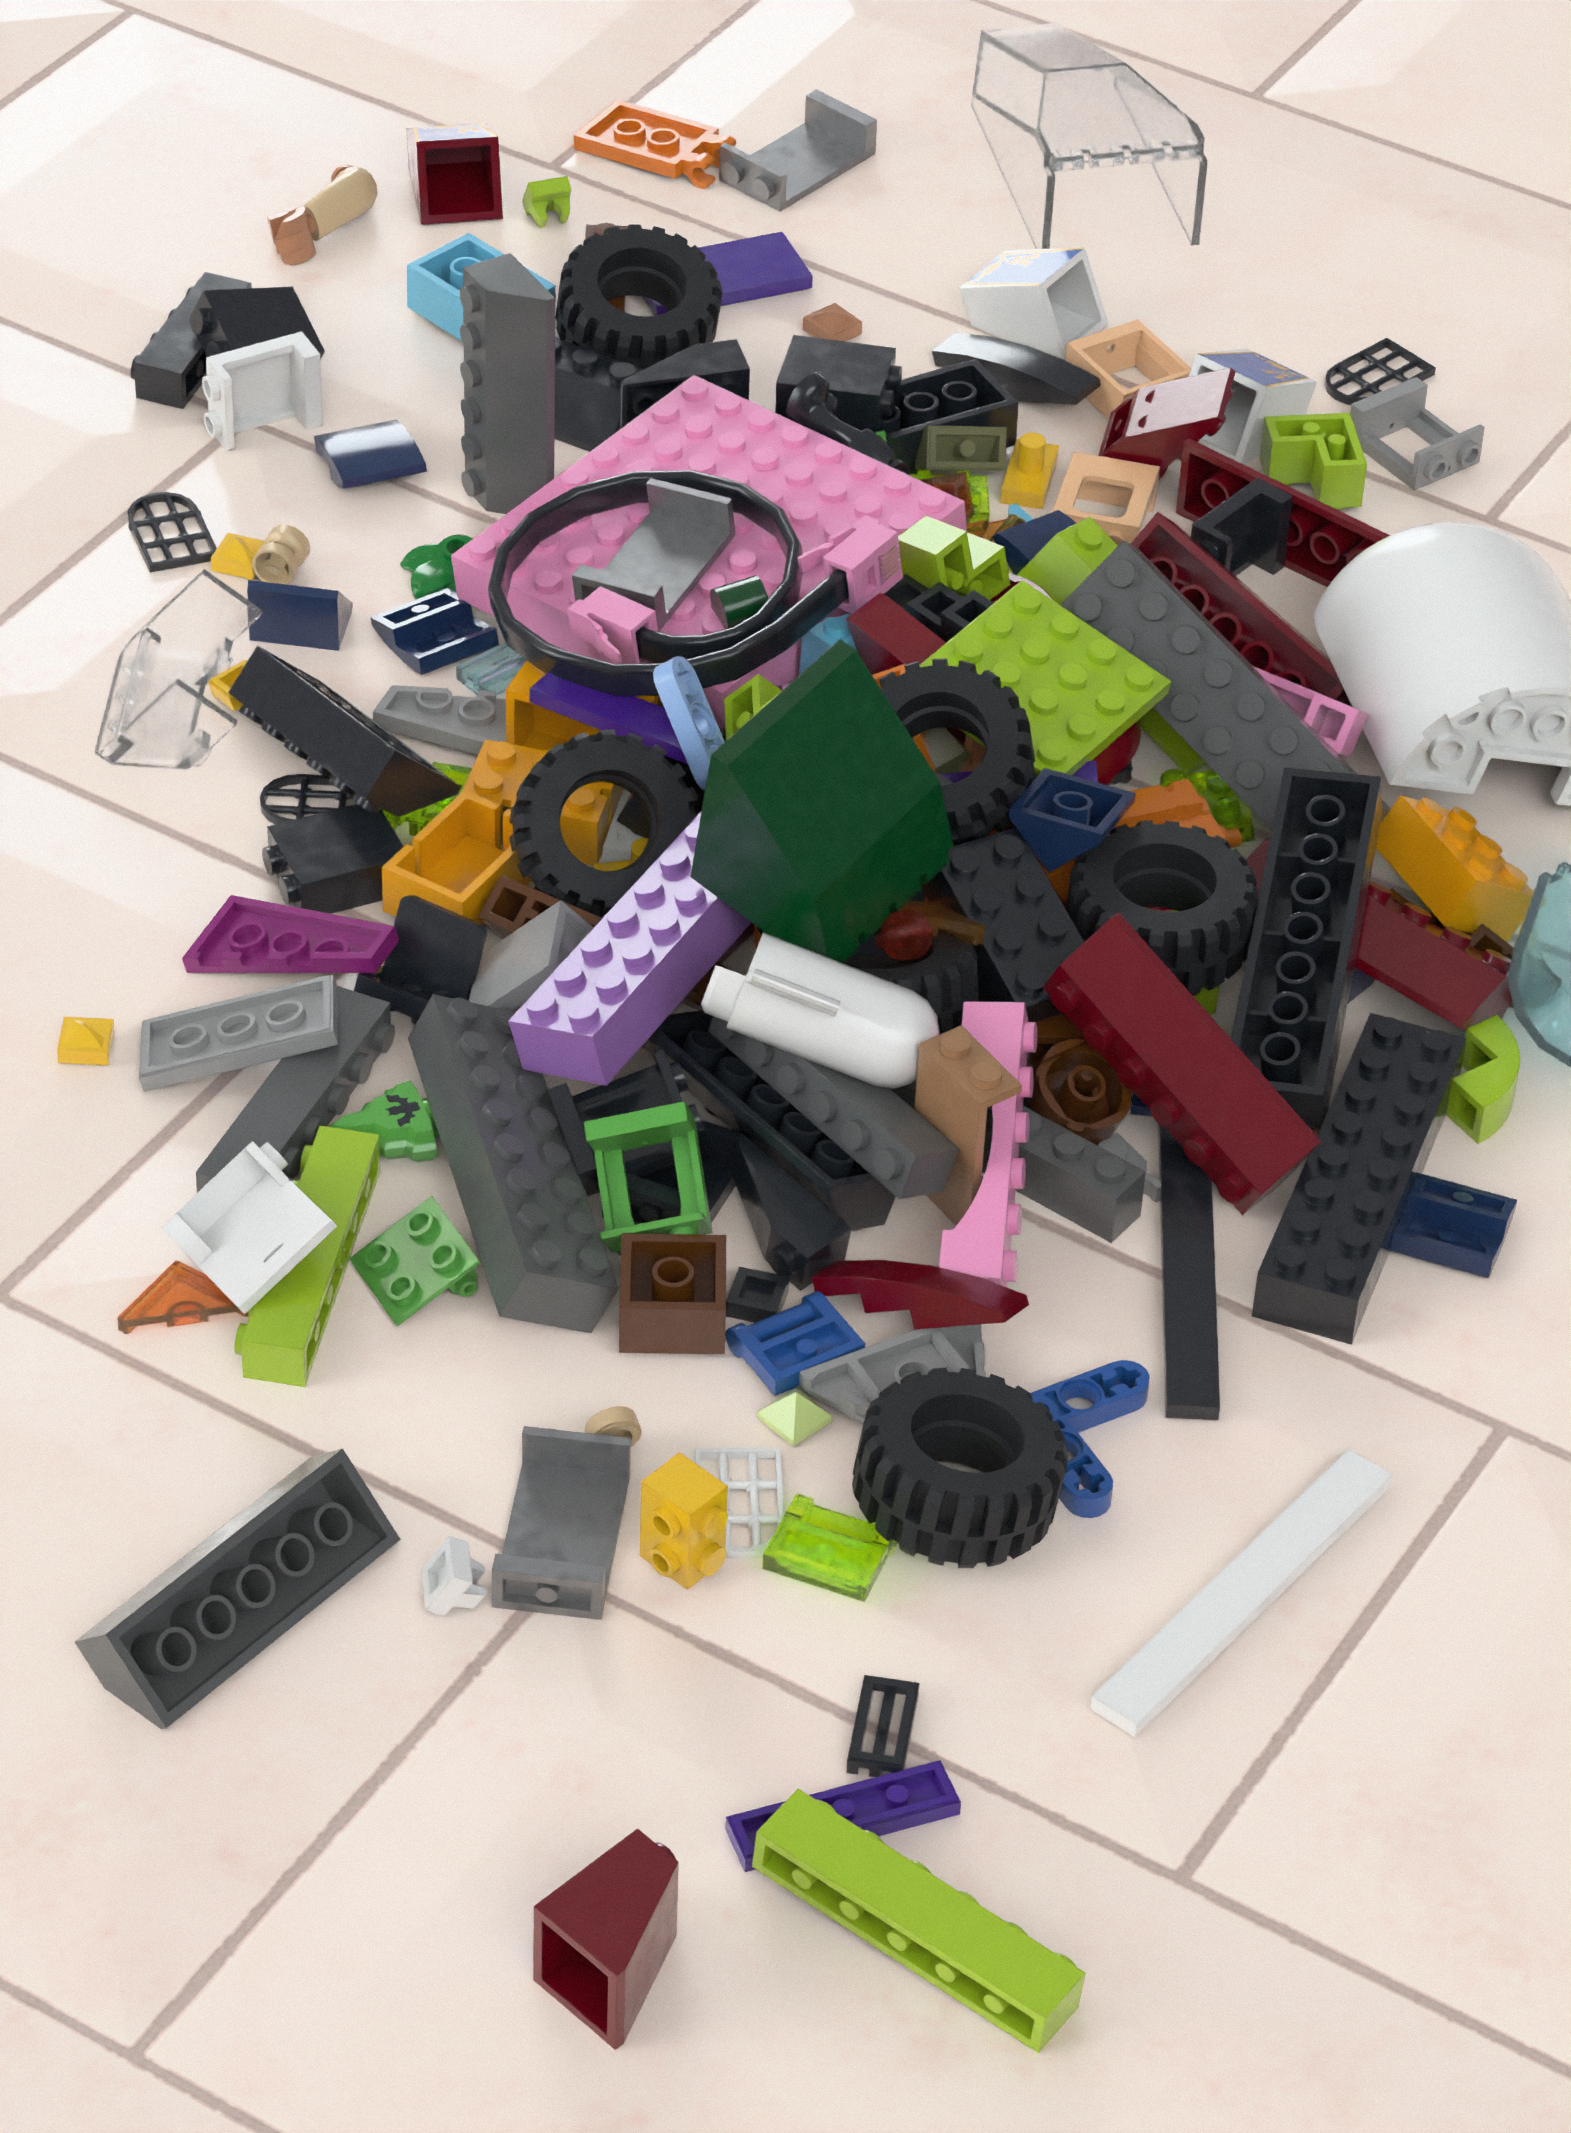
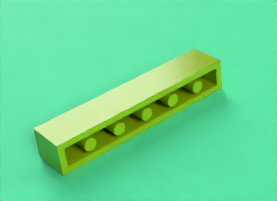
M319 1126L313 1145H305L300 1164L301 1178L300 1180L293 1179L292 1183L318 1206L337 1227L248 1311L249 1320L247 1324H239L235 1337L234 1351L236 1355H242L243 1378L300 1387L306 1386L346 1272L349 1258L353 1252L380 1174L379 1134Z
M797 1789L756 1832L753 1868L1037 2053H1040L1079 2008L1086 1973L1076 1967L1072 1960L1063 1954L1054 1953L1029 1937L1020 1926L1012 1922H1006L982 1907L970 1894L958 1891L931 1874L928 1868L920 1862L909 1860L890 1848L875 1833L862 1830L837 1814L828 1803L816 1800L802 1790Z

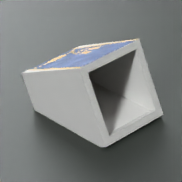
M1085 247L1004 251L959 288L971 326L1001 339L1027 345L1064 360L1066 359L1067 342L1097 333L1109 324Z
M1248 348L1197 353L1189 377L1230 367L1236 371L1231 387L1233 395L1227 403L1224 413L1226 416L1225 423L1216 434L1211 437L1206 434L1198 443L1246 465L1260 455L1264 416L1306 415L1317 381Z

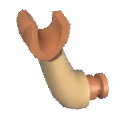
M348 164L341 165L332 173L331 183L303 206L267 217L273 243L276 245L277 253L281 255V259L285 264L293 266L309 260L316 253L313 240L319 241L373 207L378 192L377 184L371 173L361 167H354Z

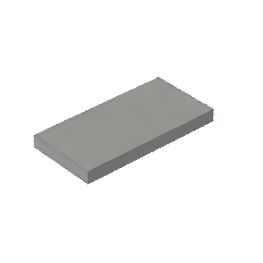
M326 975L143 1020L141 1026L139 1080L144 1092L338 1045V987L334 976Z

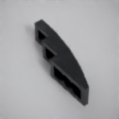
M956 332L931 351L935 366L947 367L977 359L1001 385L1006 386V390L1017 401L1077 405L1101 386L1099 377L1064 359L1027 345L992 336Z
M904 574L899 582L884 593V595L888 596L946 643L994 604L974 590L962 597L941 582H938L931 588H927L907 574Z

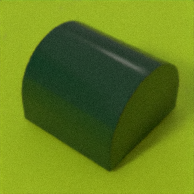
M757 575L711 589L710 591L711 608L725 629L732 628L756 614L768 599L765 587Z

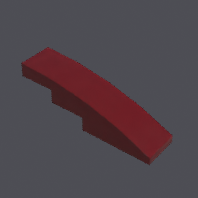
M889 1260L835 1261L811 1277L814 1291H819L824 1296L860 1294L865 1313L910 1310L914 1330L1005 1323L1029 1306L1027 1295L977 1276L932 1265Z

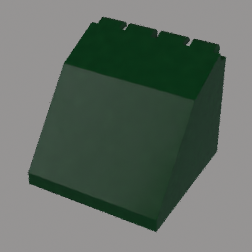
M839 639L711 754L690 876L767 934L844 963L859 949V943H865L891 918V913H897L921 890L922 884H927L949 863L948 851L954 846L938 778L858 652L843 640Z

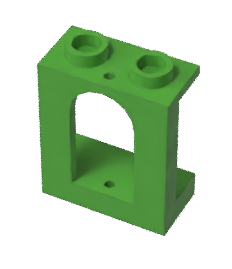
M685 1101L584 1122L586 1140L594 1150L606 1230L600 1232V1236L611 1253L618 1252V1255L621 1256V1233L697 1235L713 1233L695 1116ZM672 1141L681 1200V1215L635 1225L632 1217L623 1151Z

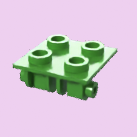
M432 1196L349 1258L397 1327L448 1288L453 1294L462 1297H469L478 1289V1275L474 1268L481 1264V1262Z

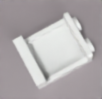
M302 331L206 357L207 376L203 377L202 385L208 399L209 412L204 414V422L210 437H216L226 451L235 448L234 433L296 416L306 430L322 426L320 353Z

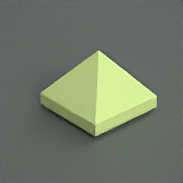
M797 1387L757 1412L758 1419L793 1447L833 1420V1416Z

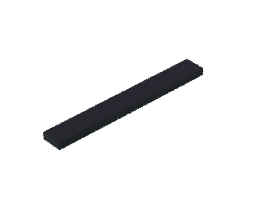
M1158 1124L1159 1180L1161 1182L1160 1226L1165 1418L1218 1420L1220 1392L1212 1180L1198 1165H1195L1188 1159L1183 1147L1169 1131Z

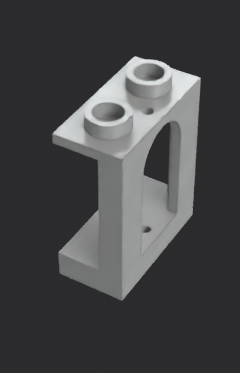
M1418 377L1351 404L1350 411L1363 452L1414 491L1479 463L1485 429L1480 424L1458 433L1425 409L1428 385ZM1407 427L1431 446L1415 452L1414 463L1412 464L1380 440V438Z

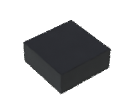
M739 1266L726 1300V1317L756 1323L781 1312L789 1292L790 1277Z

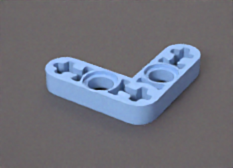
M676 656L655 667L653 672L654 683L691 773L699 787L705 791L711 754L724 744L725 741L695 670L685 658Z

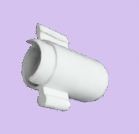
M764 932L747 975L744 976L715 965L701 1002L704 1013L727 1021L726 1028L874 1086L892 1089L911 1084L917 1079L919 1043L940 1035L936 1013L928 1000L913 990Z

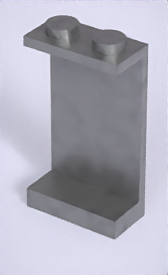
M815 89L806 95L805 123L755 153L749 155L727 143L720 146L719 181L781 212L875 155L877 119Z
M650 478L646 483L650 509L647 517L604 570L580 564L572 574L575 602L578 599L584 600L600 586L655 610L658 632H660L731 542L736 533L731 498Z
M523 1427L522 1466L502 1555L495 1554L492 1566L493 1608L602 1620L630 1479L631 1438L551 1428Z

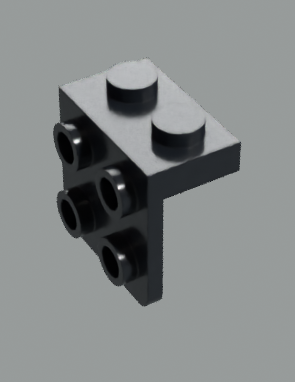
M416 895L403 897L400 900L394 922L399 942L384 961V965L376 973L358 974L354 991L390 1002V1012L398 1011L411 1017V1022L416 1025L433 994L453 999L463 998L469 1001L471 988L476 980L484 950L487 930L484 925Z

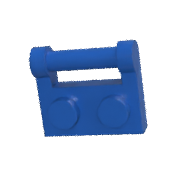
M819 1291L804 1296L801 1304L748 1326L744 1323L737 1324L726 1329L725 1332L728 1347L733 1355L738 1358L742 1357L774 1396L798 1387L800 1371L865 1348V1342Z

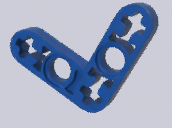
M1128 1360L1115 1361L1030 1393L1034 1403L1041 1401L1053 1416L1052 1421H1057L1065 1437L1064 1444L1068 1452L1074 1455V1458L1067 1463L1059 1495L1060 1501L1074 1515L1083 1518L1099 1517L1106 1513L1111 1506L1113 1479L1079 1435V1432L1135 1412L1145 1405L1148 1398L1150 1375L1147 1369L1139 1363ZM1076 1397L1089 1400L1093 1406L1087 1409H1075L1070 1407L1066 1401ZM1079 1484H1081L1084 1489L1079 1490Z

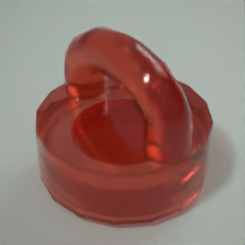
M913 910L893 912L885 919L881 935L876 938L875 943L878 948L885 949L886 953L895 960H916L925 955L931 945V926L926 917L920 912Z

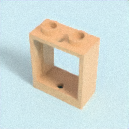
M1138 319L1067 342L1065 361L1099 377L1101 386L1088 395L1086 399L1108 419L1111 412L1139 388L1189 377L1192 369ZM1136 366L1151 382L1125 390L1109 374Z

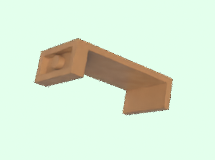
M962 1025L919 1043L914 1108L917 1113L960 1149L943 1192L926 1194L955 1226L971 1206L983 1180L982 1166L987 1108L1022 1091V1084Z

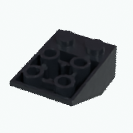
M737 339L695 344L622 380L620 429L693 375L749 400L750 368Z

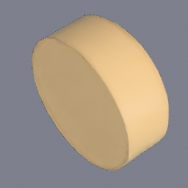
M624 1406L604 1409L593 1415L585 1425V1433L631 1438V1447L636 1444L642 1433L635 1412Z

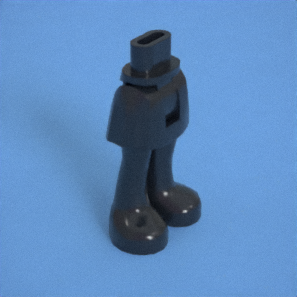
M815 372L799 382L788 400L786 416L789 419L910 476L909 466L895 457L893 449L879 435L869 428L861 431L837 418L840 402L829 392L830 384L827 379L818 372Z

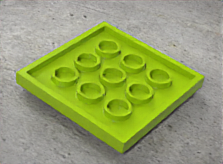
M1021 580L919 665L920 667L932 666V659L947 658L948 666L958 667L959 661L962 660L975 664L977 674L979 675L984 670H989L1000 677L1001 688L1004 686L1011 687L1019 697L1020 708L1025 709L1029 719L1035 762L1033 763L1035 778L1044 768L1073 775L1087 761H1092L1168 694L1171 680L1024 580ZM961 730L962 732H964L969 737H971L972 739H974L986 748L984 743L976 736L967 731Z

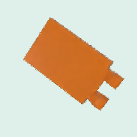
M619 99L573 135L575 150L674 179L683 173L690 179L693 185L701 189L708 188L716 181L715 176L706 174L703 169L706 170L712 164L717 168L720 167V146L724 143L731 146L736 145L735 138L729 135L719 136V128Z

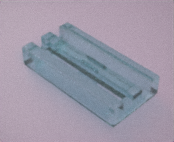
M505 642L456 666V679L477 696L479 690L496 691L497 696L506 691V688L524 665L526 659L508 647Z

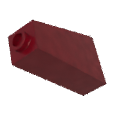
M881 592L846 618L857 652L872 675L917 661L920 665L946 644L944 640ZM948 727L956 737L965 741L966 734L957 728Z

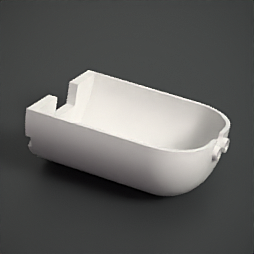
M1454 521L1423 524L1394 533L1368 547L1351 560L1338 573L1324 592L1315 609L1314 622L1317 633L1352 707L1368 713L1363 730L1389 785L1474 794L1490 759L1496 758L1562 766L1550 794L1555 804L1571 806V600L1549 564L1535 550L1508 533L1485 525Z

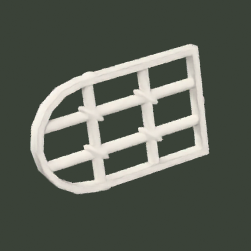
M695 1448V1463L700 1467L701 1459H719L720 1481L728 1486L726 1557L748 1559L759 1557L771 1551L782 1538L784 1522L787 1518L783 1502L781 1448ZM728 1459H749V1481H732L731 1477L728 1478ZM757 1459H775L776 1481H761V1477H758ZM747 1489L746 1492L750 1493L751 1515H733V1512L729 1509V1490ZM758 1489H777L778 1515H763L762 1511L759 1512ZM760 1523H778L775 1533L769 1540L761 1543ZM730 1524H748V1527H751V1547L739 1548L731 1546Z

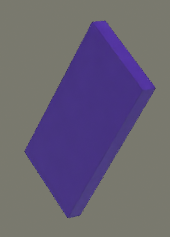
M783 232L698 247L706 255L705 261L709 260L718 273L717 279L722 287L721 306L812 288L813 275ZM643 297L654 316L669 312L660 303Z

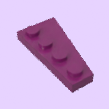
M230 895L182 957V961L187 973H376L399 942L395 926Z

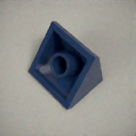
M248 580L247 596L250 641L339 651L353 608V603L340 591Z
M1044 768L1010 807L1009 818L1048 873L1102 843L1135 802L1136 793Z

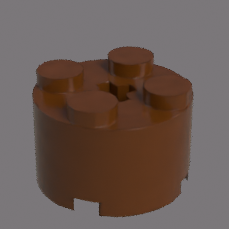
M1085 1039L1065 1040L1054 1045L1045 1054L1033 1072V1094L1031 1098L1024 1097L1023 1106L1098 1146L1101 1141L1109 1139L1122 1123L1131 1108L1134 1092L1120 1081L1117 1072L1098 1051L1086 1044Z

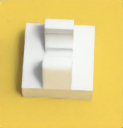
M449 1535L421 1569L425 1611L444 1617L452 1607L476 1608L487 1595L486 1588L475 1585L485 1573L484 1566L470 1558L468 1541Z

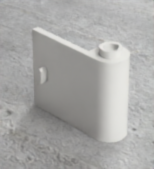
M253 1141L248 1144L161 1227L244 1314L337 1227L282 1172L288 1163L268 1142L260 1148Z

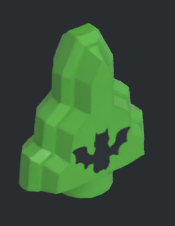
M411 1080L396 1084L394 1088L385 1090L383 1096L376 1097L373 1101L365 1103L361 1111L347 1114L328 1126L379 1134L380 1156L387 1159L408 1157L416 1162L433 1160L439 1154L436 1138H440L428 1099H421L418 1090Z

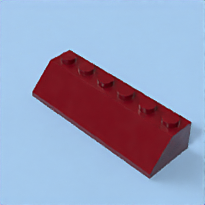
M1190 438L1183 442L1176 514L1196 522L1250 482L1259 478L1293 496L1284 567L1327 588L1338 573L1357 555L1378 541L1390 536Z
M1159 512L1153 516L1131 544L1136 546L1252 666L1352 707L1328 656L1177 524Z
M1266 838L1246 859L1257 880L1258 898L1270 838ZM1370 881L1354 967L1460 1029H1467L1495 1015L1502 1019L1524 977L1510 968L1513 963L1512 960L1491 949H1486L1485 953L1469 945L1472 938L1466 933L1451 926H1445L1444 930L1429 922L1432 916L1429 912L1411 903H1405L1404 907L1389 899L1392 893L1389 889Z
M1119 912L1073 952L1043 986L1054 1006L1069 1017L1083 1033L1088 1045L1105 1058L1117 1072L1120 1081L1127 1088L1133 1090L1148 1107L1154 1120L1169 1131L1183 1147L1188 1159L1205 1172L1217 1186L1220 1195L1227 1202L1233 1204L1242 1216L1282 1185L1322 1142Z

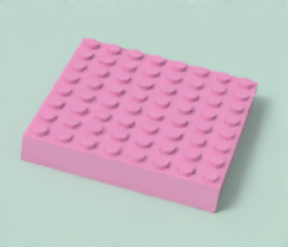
M693 375L453 553L451 560L457 597L494 616L490 605L488 585L496 551L525 516L576 486L633 471L693 470L745 483L784 510L801 543L803 554L827 543V537L851 527L865 514L880 520V525L897 531L898 536L925 516L967 531L965 501ZM636 503L586 516L541 541L512 574L507 601L514 618L554 646L569 652L598 659L588 654L586 641L571 635L567 608L575 603L572 574L580 564L604 570L650 513L649 503ZM733 512L736 535L660 632L677 636L706 635L724 630L725 627L711 608V589L757 575L762 581L769 598L783 580L786 557L776 537L744 515ZM824 563L803 573L799 600L826 579ZM837 607L821 622L826 618L839 617L849 612ZM802 638L785 652L741 678L703 689L718 726L725 729L724 699L757 674L775 686L792 681L799 676ZM658 696V701L662 703L660 696Z

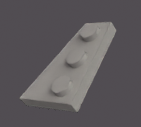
M392 685L373 711V720L388 731L475 755L479 754L485 739L506 742V699H497L496 691L479 690L477 697L452 696V692L448 688Z

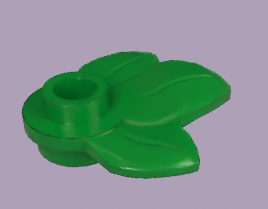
M462 534L451 535L444 538L439 544H424L406 554L400 565L401 568L413 572L411 588L414 599L417 600L446 588L457 592L451 555L473 538Z

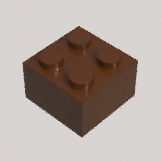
M621 1233L619 1353L725 1354L726 1235Z

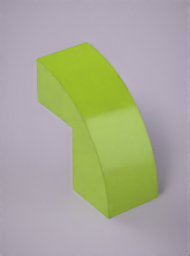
M1498 1015L1467 1028L1465 1036L1467 1039L1462 1067L1467 1072L1452 1078L1446 1116L1477 1144L1494 1135L1508 1119L1514 1102L1520 1068V1052L1516 1038L1507 1024Z

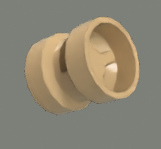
M290 525L274 527L266 537L264 545L259 548L253 557L252 567L255 574L263 582L288 585L297 574L298 567L304 563L310 554L309 540L296 527Z

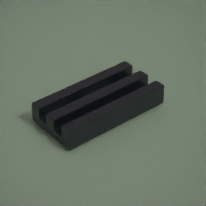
M864 1675L847 1758L846 1773L858 1775L859 1768L869 1769V1777L881 1776V1771L893 1773L905 1769L920 1683ZM874 1691L884 1692L873 1753L862 1752ZM896 1694L906 1695L894 1756L885 1755Z

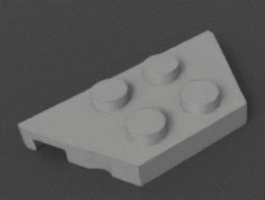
M982 1324L913 1330L802 1370L799 1373V1387L806 1394L863 1424L868 1407L873 1400L879 1397V1393L895 1381L900 1384V1380L909 1374L919 1371L923 1376L928 1375V1372L933 1368L947 1367L948 1372H959L961 1368L976 1370V1375L986 1377V1372L984 1371V1343H982L981 1332Z

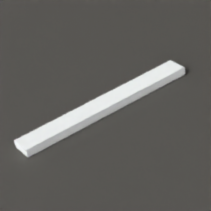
M1348 1449L1091 1696L1090 1709L1133 1737H1136L1391 1488L1393 1474Z

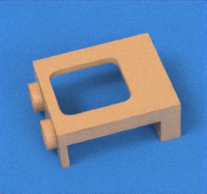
M1074 451L1052 512L1060 510L1076 523L1091 517L1118 546L1123 540L1131 544L1141 532L1147 511L1153 512L1160 466ZM1076 499L1127 507L1124 516L1115 518L1077 511L1074 509Z

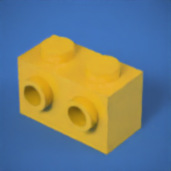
M680 1452L641 1481L640 1557L649 1562L660 1575L670 1577L687 1590L703 1577L715 1574L726 1558L728 1486Z

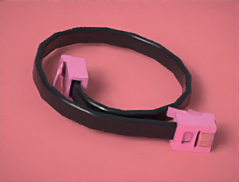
M693 470L633 471L576 486L529 512L497 548L488 585L491 609L507 646L545 674L549 672L561 679L613 696H659L654 683V669L676 656L685 658L692 665L702 689L734 681L785 652L837 607L852 614L880 592L882 594L886 593L903 578L902 568L900 567L901 558H899L900 549H898L899 544H897L899 543L898 532L880 525V520L865 514L851 527L827 537V543L803 554L801 543L784 510L745 483ZM650 478L731 498L733 512L744 515L776 537L786 557L781 584L756 614L732 628L706 635L673 636L658 632L655 610L600 586L584 600L578 599L567 608L571 635L586 641L588 654L598 659L569 652L546 642L514 618L507 601L512 574L541 541L586 516L636 503H649L646 483ZM824 563L826 579L799 600L803 573Z

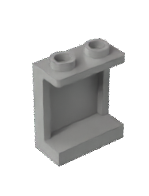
M558 901L482 953L469 1001L495 1008L505 1007L514 1011L534 994L591 932L593 927L563 901Z

